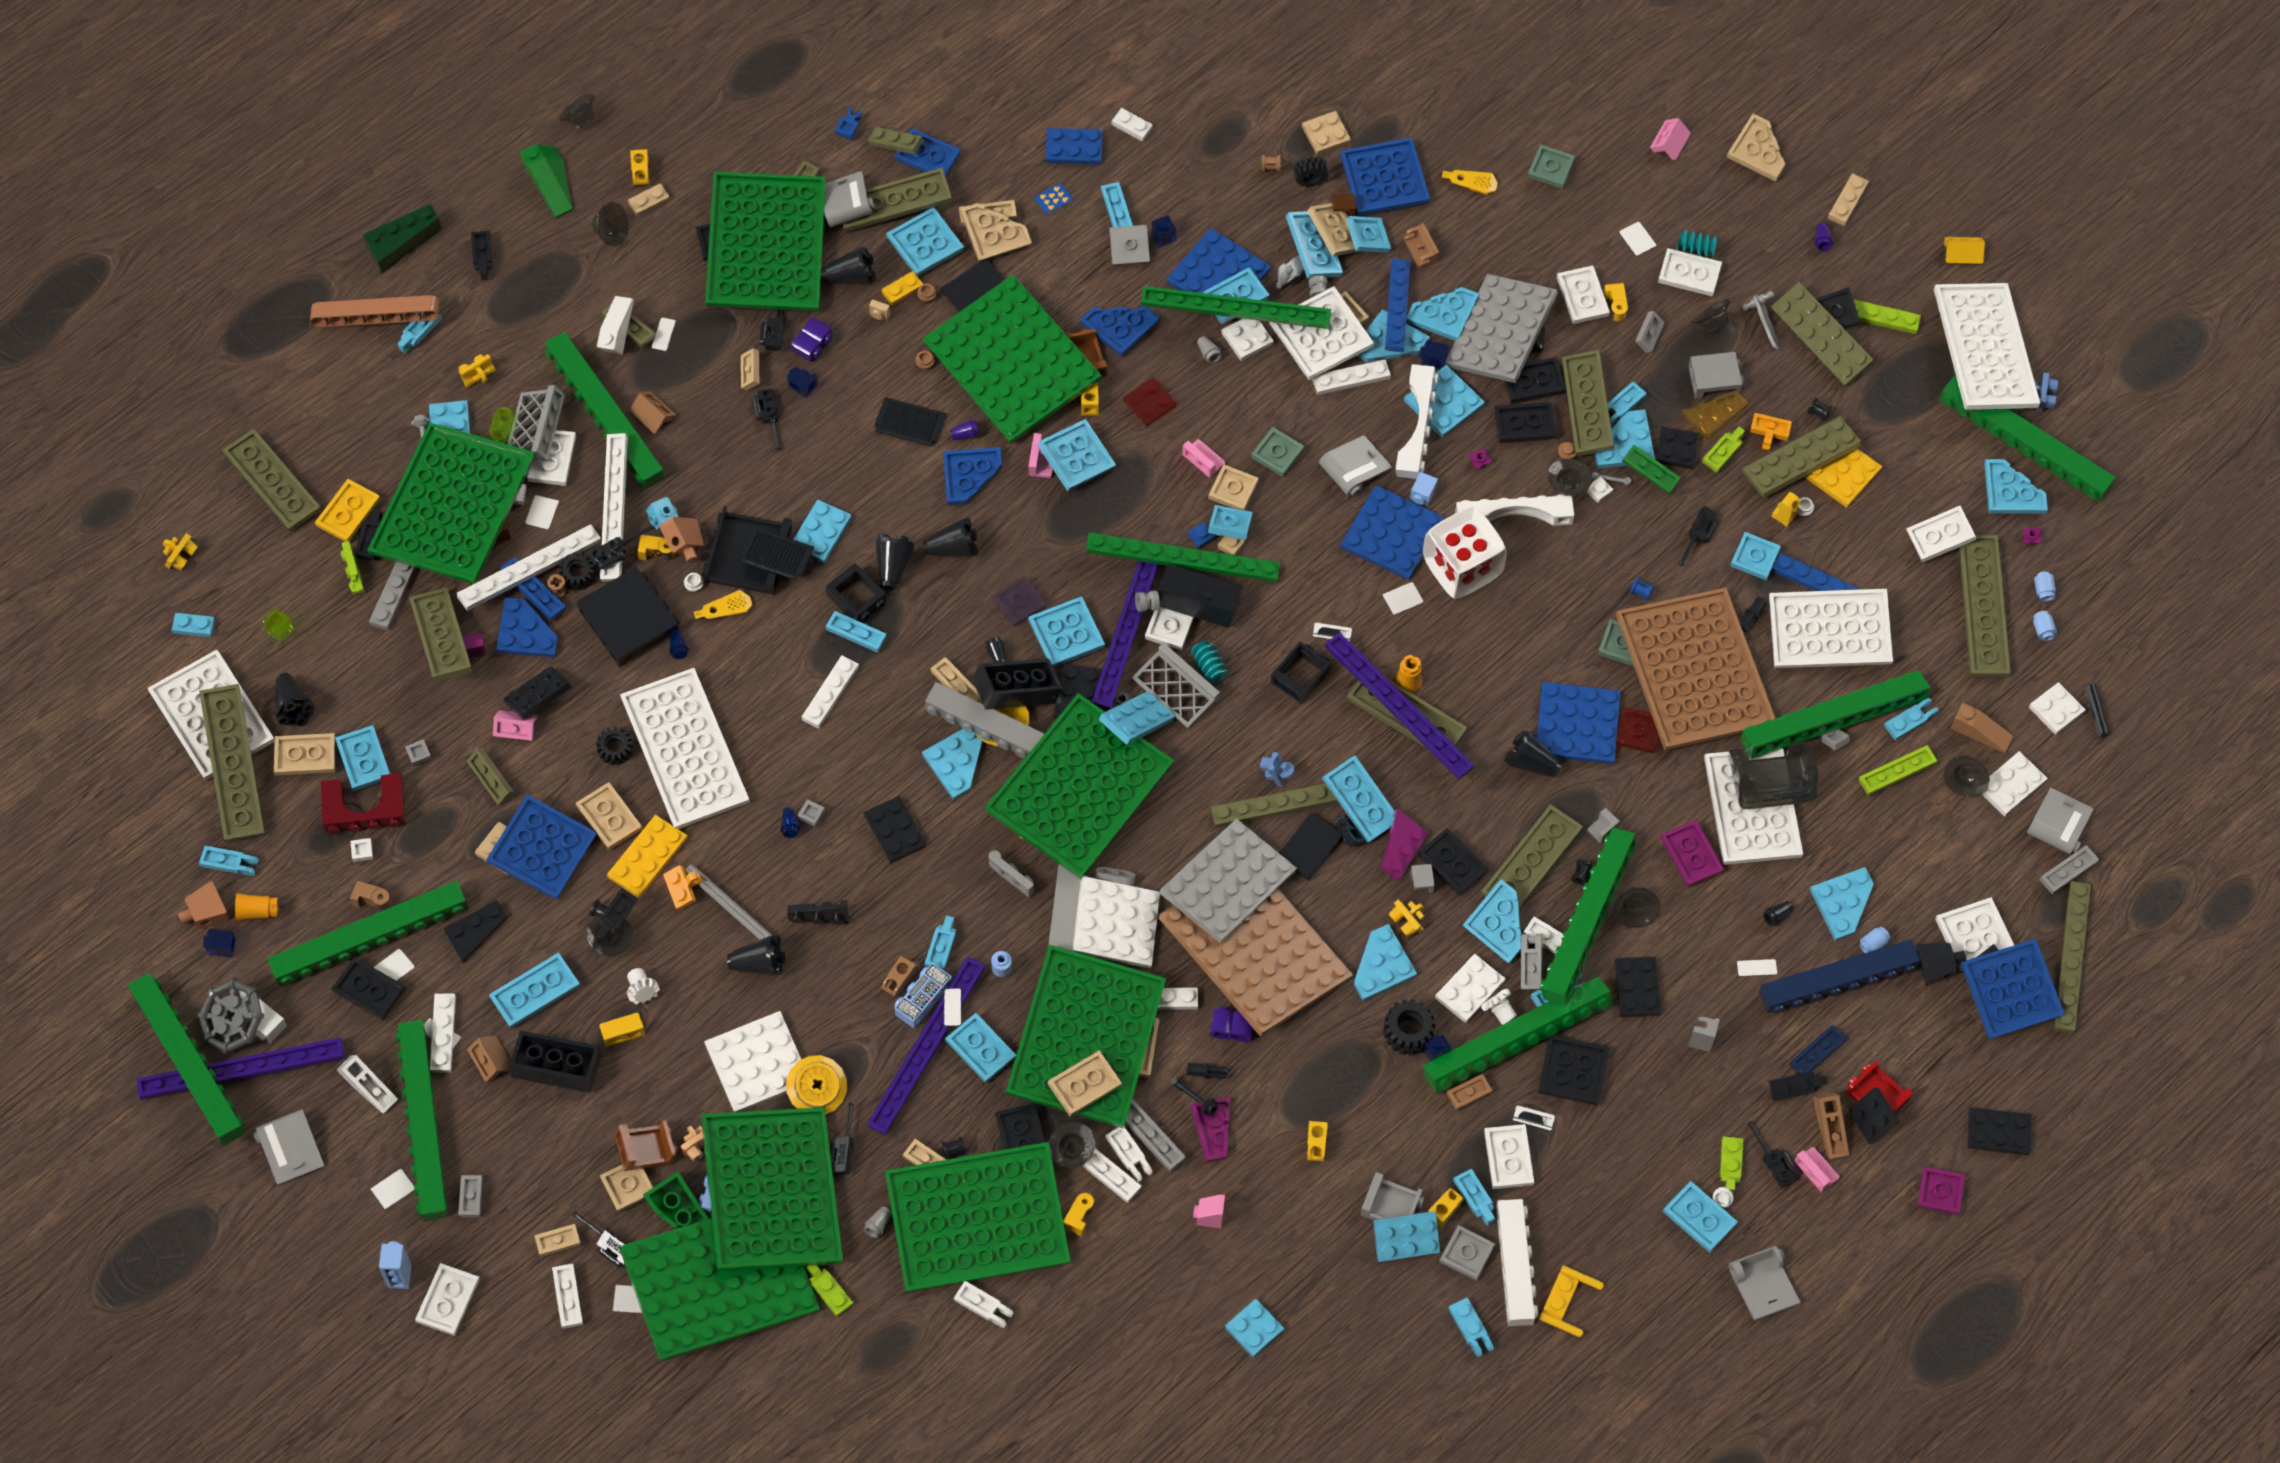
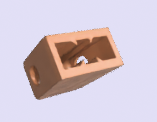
M671 517L659 526L674 554H684L688 563L698 559L696 551L703 547V540L697 519Z
M213 881L187 896L185 902L189 909L177 913L182 925L194 920L198 929L230 920Z

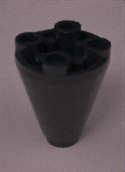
M860 247L828 263L826 267H822V275L825 282L846 284H872V282H876V275L871 267L874 264L873 256L871 253L868 254L866 247Z
M970 518L961 519L923 540L926 555L959 557L978 555V548L974 543L977 540V534L975 529H972Z
M878 534L876 553L880 587L893 590L899 584L914 550V544L908 541V537L897 536V538H890L889 535Z
M289 673L278 675L275 682V715L278 723L288 726L306 725L315 709L311 698Z
M1522 730L1520 734H1517L1512 743L1515 745L1514 748L1508 751L1504 758L1507 765L1548 777L1550 775L1555 777L1562 763L1558 762V759L1530 732Z
M779 935L767 936L736 949L732 953H728L727 964L729 969L772 976L782 975V964L786 962V956L784 951L780 949L781 941Z

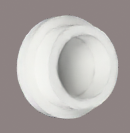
M1801 498L1798 514L1809 516L1814 510V504L1809 498Z
M690 573L684 579V586L688 591L696 592L703 587V578L697 573Z
M1719 1187L1713 1193V1201L1721 1208H1726L1732 1204L1733 1194L1728 1188Z

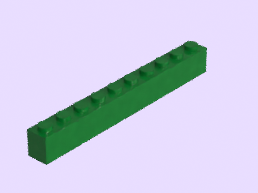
M562 332L546 341V350L544 352L547 358L553 360L557 372L564 375L566 385L574 389L576 399L584 403L583 407L586 413L594 417L593 421L596 427L604 431L603 435L606 441L607 434L626 433L628 436L626 469L633 472V478L638 485L641 484L646 490L665 479L663 468L567 334Z
M1956 375L1942 390L1939 400L1945 406L1951 407L1962 417L1970 419L1978 427L1990 432L1992 436L2006 442L2009 447L2017 449L2025 457L2037 462L2042 468L2050 470L2058 478L2070 483L2072 487L2083 491L2089 498L2100 502L2112 487L2115 476L2011 410H1965Z
M1919 670L1913 673L1909 672L1904 676L1895 679L1891 678L1886 682L1873 684L1868 688L1855 690L1844 696H1837L1832 700L1820 702L1812 707L1802 708L1797 712L1784 714L1779 718L1766 720L1755 726H1748L1742 731L1741 743L1750 758L1753 759L1919 703L1928 698L1930 686Z
M1612 828L1610 835H1606L1605 846L1598 853V862L1591 869V878L1584 885L1583 896L1578 899L1575 914L1570 916L1569 927L1563 932L1562 943L1555 950V959L1548 966V975L1541 982L1540 991H1542L1543 1000L1567 1005L1637 846L1635 833Z
M456 880L271 956L267 960L278 986L289 985L298 978L312 975L315 971L328 969L332 964L339 961H347L352 956L364 954L373 947L386 945L390 940L403 938L408 933L422 930L434 922H442L446 917L453 914H461L468 909V906Z
M148 973L129 983L128 986L132 995L222 1146L245 1135L242 1129L245 1126L240 1115L235 1116L233 1113L236 1110L230 1099L226 1101L224 1098L227 1095L221 1084L217 1085L215 1083V1080H217L212 1068L209 1070L206 1068L205 1065L208 1064L203 1053L200 1055L197 1053L196 1050L199 1049L194 1038H188L187 1035L190 1032L185 1023H179L178 1020L181 1017L176 1008L171 1009L169 1006L172 1002L167 993L162 994L160 991L163 987L158 978L153 979L151 974Z
M1596 977L1574 988L1566 1006L1549 1001L1422 1065L1425 1080L1436 1094L1447 1090L1532 1045H1536L1549 1036H1553L1613 1005L1611 991L1599 977Z
M423 1020L398 1023L399 1031H395L397 1043L401 1044V1050H398L399 1062H403L400 1076L401 1080L405 1081L406 1086L402 1088L404 1100H407L408 1103L404 1110L406 1119L410 1120V1125L407 1126L408 1138H412V1145H409L410 1156L414 1157L415 1164H411L413 1176H416L417 1183H414L415 1196L419 1195V1202L416 1203L417 1215H421L423 1221L447 1218L448 1209L425 1025Z

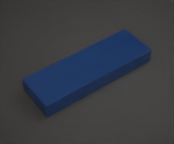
M1831 1025L1790 1061L1789 1066L1797 1074L1811 1073L1845 1043L1847 1038L1835 1026Z

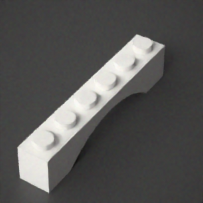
M1412 364L1409 384L1410 390L1419 405V420L1412 438L1398 452L1396 463L1397 477L1417 479L1420 472L1424 473L1425 461H1422L1423 455H1427L1428 448L1425 440L1426 437L1429 438L1430 436L1428 420H1432L1433 409H1430L1431 402H1435L1436 391H1433V388L1438 383V374H1435V367Z
M1564 494L1552 497L1538 496L1536 498L1464 500L1457 502L1455 513L1475 506L1485 515L1489 522L1502 516L1527 515L1544 520L1553 526L1572 525L1574 519L1572 495L1566 496Z

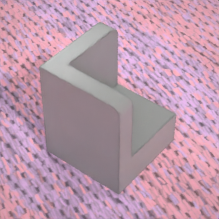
M1605 808L1600 812L1598 820L1587 831L1601 844L1605 841L1606 835H1610L1612 828L1618 829L1620 821Z
M1432 865L1411 866L1410 876L1414 888H1428L1429 894L1433 893Z

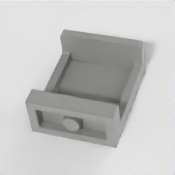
M1735 352L1690 357L1688 367L1695 399L1703 398L1704 392L1735 389L1736 394L1741 392V388L1744 386V376L1740 375L1741 363L1740 359H1737Z
M1376 1172L1362 1206L1361 1216L1372 1220L1413 1215L1416 1208L1421 1209L1423 1204L1422 1189L1418 1188V1191H1414L1384 1180L1383 1174Z

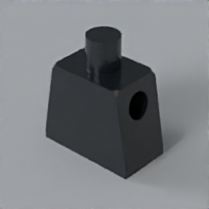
M1950 943L1917 944V953L1921 959L1920 965L1925 986L1956 975V964L1967 960L1965 951L1953 952Z

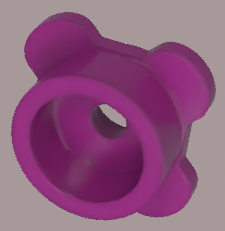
M1483 448L1479 449L1478 452H1471L1469 454V459L1472 460L1473 466L1477 469L1484 468L1491 463V458L1487 456V451Z
M2024 527L2022 530L2024 533L2023 542L2028 545L2041 544V528Z

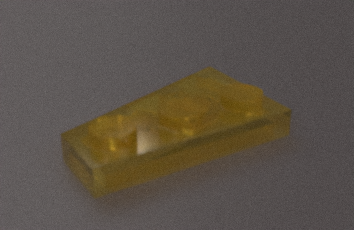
M1732 391L1714 398L1713 401L1705 404L1700 403L1692 409H1684L1680 415L1708 439L1748 407V402L1739 393Z

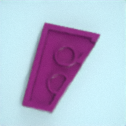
M1398 809L1394 811L1393 825L1390 827V837L1381 865V870L1396 881L1400 879L1429 833Z
M1230 1097L1214 1099L1218 1102V1110L1214 1115H1209L1208 1117L1202 1113L1203 1105L1199 1102L1192 1103L1190 1106L1206 1163L1225 1160L1227 1157Z

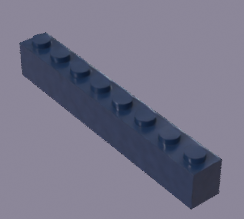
M1912 939L1762 984L1759 989V995L1767 1014L1771 1012L1776 1014L1791 1006L1793 1008L1800 1007L1804 1002H1817L1827 995L1836 996L1847 989L1852 991L1867 983L1868 985L1875 984L1883 978L1892 979L1903 972L1907 974L1917 970L1921 959Z

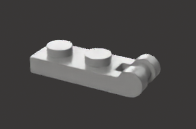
M994 850L989 853V866L1026 896L1030 897L1034 893V882L1027 875L1023 876L1018 872L1016 866L1011 863L1008 864L1001 859L998 851Z
M1522 934L1521 989L1540 990L1543 964V934H1536V936ZM1529 944H1535V949H1529Z

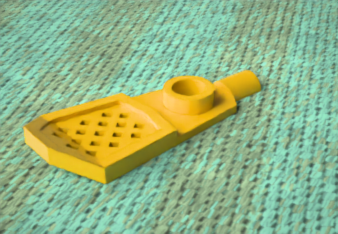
M1454 170L1453 172L1443 171L1442 178L1450 179L1453 184L1486 195L1495 193L1498 185L1492 173Z
M738 590L704 605L703 609L694 612L696 619L701 617L707 619L729 617L748 613L753 604L749 595ZM712 609H716V610H717L716 613H711L710 611H711Z

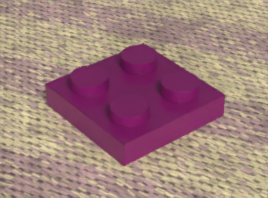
M1924 1166L1917 1207L1959 1215L1965 1174Z

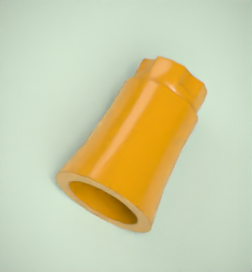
M1407 655L1400 663L1399 671L1395 677V684L1410 693L1416 692L1422 685L1421 663L1418 657Z
M236 893V921L278 916V898Z

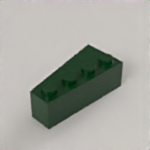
M429 204L364 233L363 238L369 253L382 274L387 270V267L391 264L395 265L403 255L411 253L415 250L414 247L426 242L441 231L442 228L438 215L433 206Z

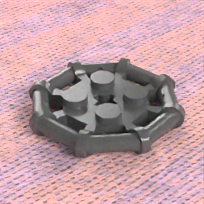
M231 978L230 981L214 989L210 988L200 1013L197 1014L203 1032V1042L206 1045L210 1044L223 1051L224 1054H230L237 1048L251 1044L254 1041L253 1037L261 1020L264 1019L257 988H252L240 982L237 978ZM230 990V995L224 998L220 995ZM239 990L246 993L243 999L238 996ZM249 1003L252 1004L253 1012H251ZM231 1012L235 1013V1015L232 1017V1021L229 1019V1015ZM208 1019L213 1022V1031L210 1030ZM251 1022L249 1028L246 1027L247 1023ZM220 1034L225 1036L224 1042L217 1039ZM241 1035V1038L234 1041L235 1037Z

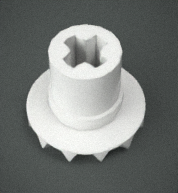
M642 968L633 969L627 975L631 985L627 991L630 1001H633L635 1004L640 1002L644 1004L645 1001H651L652 997L657 996V992L660 990L657 981L647 978Z
M1508 989L1500 991L1484 1002L1481 1007L1483 1011L1491 1008L1492 1013L1496 1015L1502 1025L1517 1016L1508 999L1506 1000V997L1511 994Z

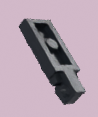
M490 230L471 232L475 271L479 270L481 280L489 279L488 269H492L493 265Z
M373 508L371 518L364 520L355 550L356 558L375 561L376 556L369 554L367 549L382 521L383 514L381 509Z
M621 888L601 916L597 925L600 927V930L595 938L603 942L608 933L613 935L639 898Z
M1805 1072L1768 1080L1772 1101L1810 1094L1818 1091L1817 1086L1828 1084L1826 1076H1815L1814 1072Z

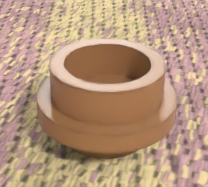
M923 284L917 291L918 298L924 302H930L936 297V289L931 284Z
M921 351L915 358L916 365L921 369H929L934 364V356L928 351Z
M1571 442L1562 443L1558 448L1559 456L1565 461L1575 458V445Z

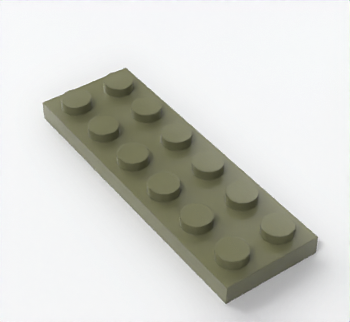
M943 168L866 189L868 198H872L875 205L873 213L843 223L845 232L953 202Z
M1800 282L1794 285L1771 306L1772 310L1845 387L1874 363V360Z
M1595 350L1562 357L1576 456L1613 450L1614 442L1600 351Z
M1840 416L1742 468L1743 474L1759 494L1765 498L1861 446V441Z
M255 429L222 450L224 455L290 532L321 511L319 504Z
M448 588L409 597L433 681L438 682L471 673V665Z
M1389 680L1456 747L1468 727ZM1359 681L1347 695L1348 701L1425 747Z
M1550 804L1482 889L1481 895L1486 897L1502 879L1518 893L1520 909L1578 836L1583 826Z

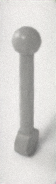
M1593 472L1591 475L1593 479H1598L1601 476L1606 480L1623 482L1626 486L1631 484L1629 477L1622 479L1599 475L1597 472Z

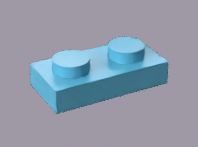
M175 613L172 633L211 638L215 618Z

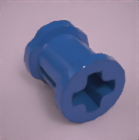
M1636 577L1629 593L1638 594L1644 597L1645 600H1648L1655 585H1648Z

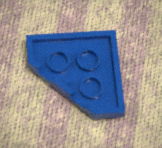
M1112 307V309L1106 310L1092 308L1080 319V324L1086 329H1096L1097 338L1120 357L1160 322V317L1147 307H1139V309Z
M1000 447L943 451L947 505L967 504L1002 468Z
M505 597L496 648L497 653L555 658L558 638L525 599Z

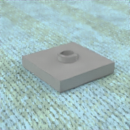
M1147 225L1109 228L1112 266L1150 263Z
M1458 1225L1439 1262L1477 1281L1495 1247V1243Z

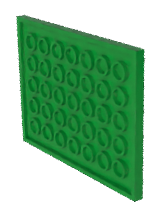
M714 172L705 306L819 312L826 177Z
M1014 275L1005 279L922 339L924 344L1010 444H1013L1102 380L1101 374Z
M429 422L367 549L368 553L475 584L536 457L535 452Z
M1078 693L986 805L984 811L1079 879H1082L1173 765L1174 760L1142 737L1126 745L1099 721L1101 714L1105 712Z
M1049 945L1005 1095L1066 1112L1047 1084L1048 1080L1100 1050L1122 1085L1075 1115L1124 1129L1166 978Z
M825 1107L702 1114L701 1122L717 1271L842 1264L843 1256Z
M1049 1142L885 1171L906 1293L964 1283V1281L971 1282L1071 1264Z
M712 1218L625 1244L619 1248L660 1362L820 1311L804 1266L717 1271Z

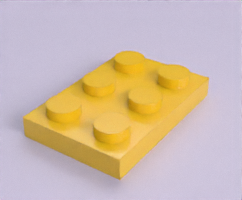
M347 479L316 520L315 525L333 536L349 542L381 498L378 494Z

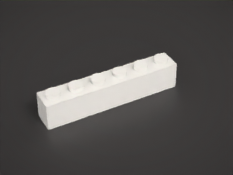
M1523 1199L1498 1200L1496 1212L1508 1326L1533 1325L1535 1318H1538L1537 1305H1533V1298H1536L1535 1285H1531V1278H1534L1533 1265H1529V1258H1532L1531 1245L1527 1246V1238H1530L1529 1226H1525V1219L1528 1218L1527 1206H1523Z

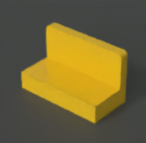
M1944 237L1947 263H1983L1985 241L1982 237Z
M639 1013L599 1025L606 1047L645 1036Z

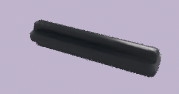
M2088 683L2085 686V691L2098 736L2100 738L2107 737L2110 732L2095 683Z

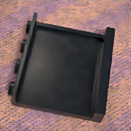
M724 506L722 513L718 514V528L713 531L712 541L714 542L713 546H709L708 563H704L703 566L706 582L774 595L780 575L741 562L742 557L740 555L753 527L790 538L793 528L792 519L784 518L783 523L728 513L727 507Z
M637 567L577 601L579 612L619 668L626 664L625 658L672 630L677 634L679 633L678 625L680 622L675 614H670L666 601L660 600L655 586L649 585L647 575L644 571L640 572Z

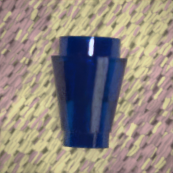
M678 629L673 630L670 633L669 653L674 659H683L687 656L689 648L682 631Z
M791 807L784 808L780 831L786 838H794L798 836L800 831L795 811Z

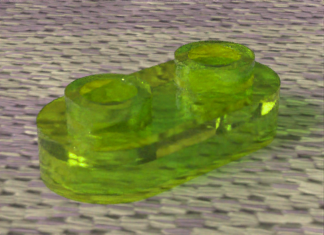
M501 407L495 411L489 430L491 440L501 443L508 440L514 421L513 412L509 408Z

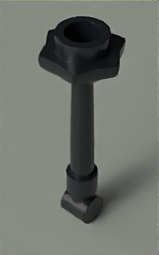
M1176 1077L1170 1079V1084L1203 1105L1202 1113L1207 1117L1217 1112L1218 1102L1211 1098L1205 1101Z

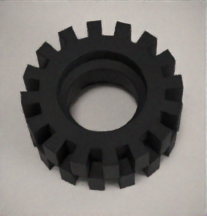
M1310 156L1309 159L1305 157L1304 160L1300 159L1299 163L1296 162L1293 167L1296 182L1301 187L1304 185L1305 187H1309V185L1315 187V184L1321 185L1320 182L1324 183L1325 179H1328L1329 176L1326 161L1319 156H1316V158Z
M575 552L573 557L568 554L566 556L567 560L563 558L562 563L559 565V573L565 580V586L568 585V588L571 590L573 587L575 590H578V587H581L583 590L585 589L584 585L589 587L591 585L590 581L593 582L595 577V568L591 558L589 559L587 555L583 557V553H579V556H577ZM574 567L584 568L585 571L580 576H572L570 574V570Z
M609 727L607 732L604 730L601 732L602 736L598 735L596 746L600 759L603 758V762L607 763L609 761V765H613V762H615L616 765H620L619 761L625 763V758L630 759V754L633 753V743L627 731L624 732V729L621 727L619 730H617V727H613V730H610ZM617 740L622 743V748L618 751L612 752L607 748L611 741Z

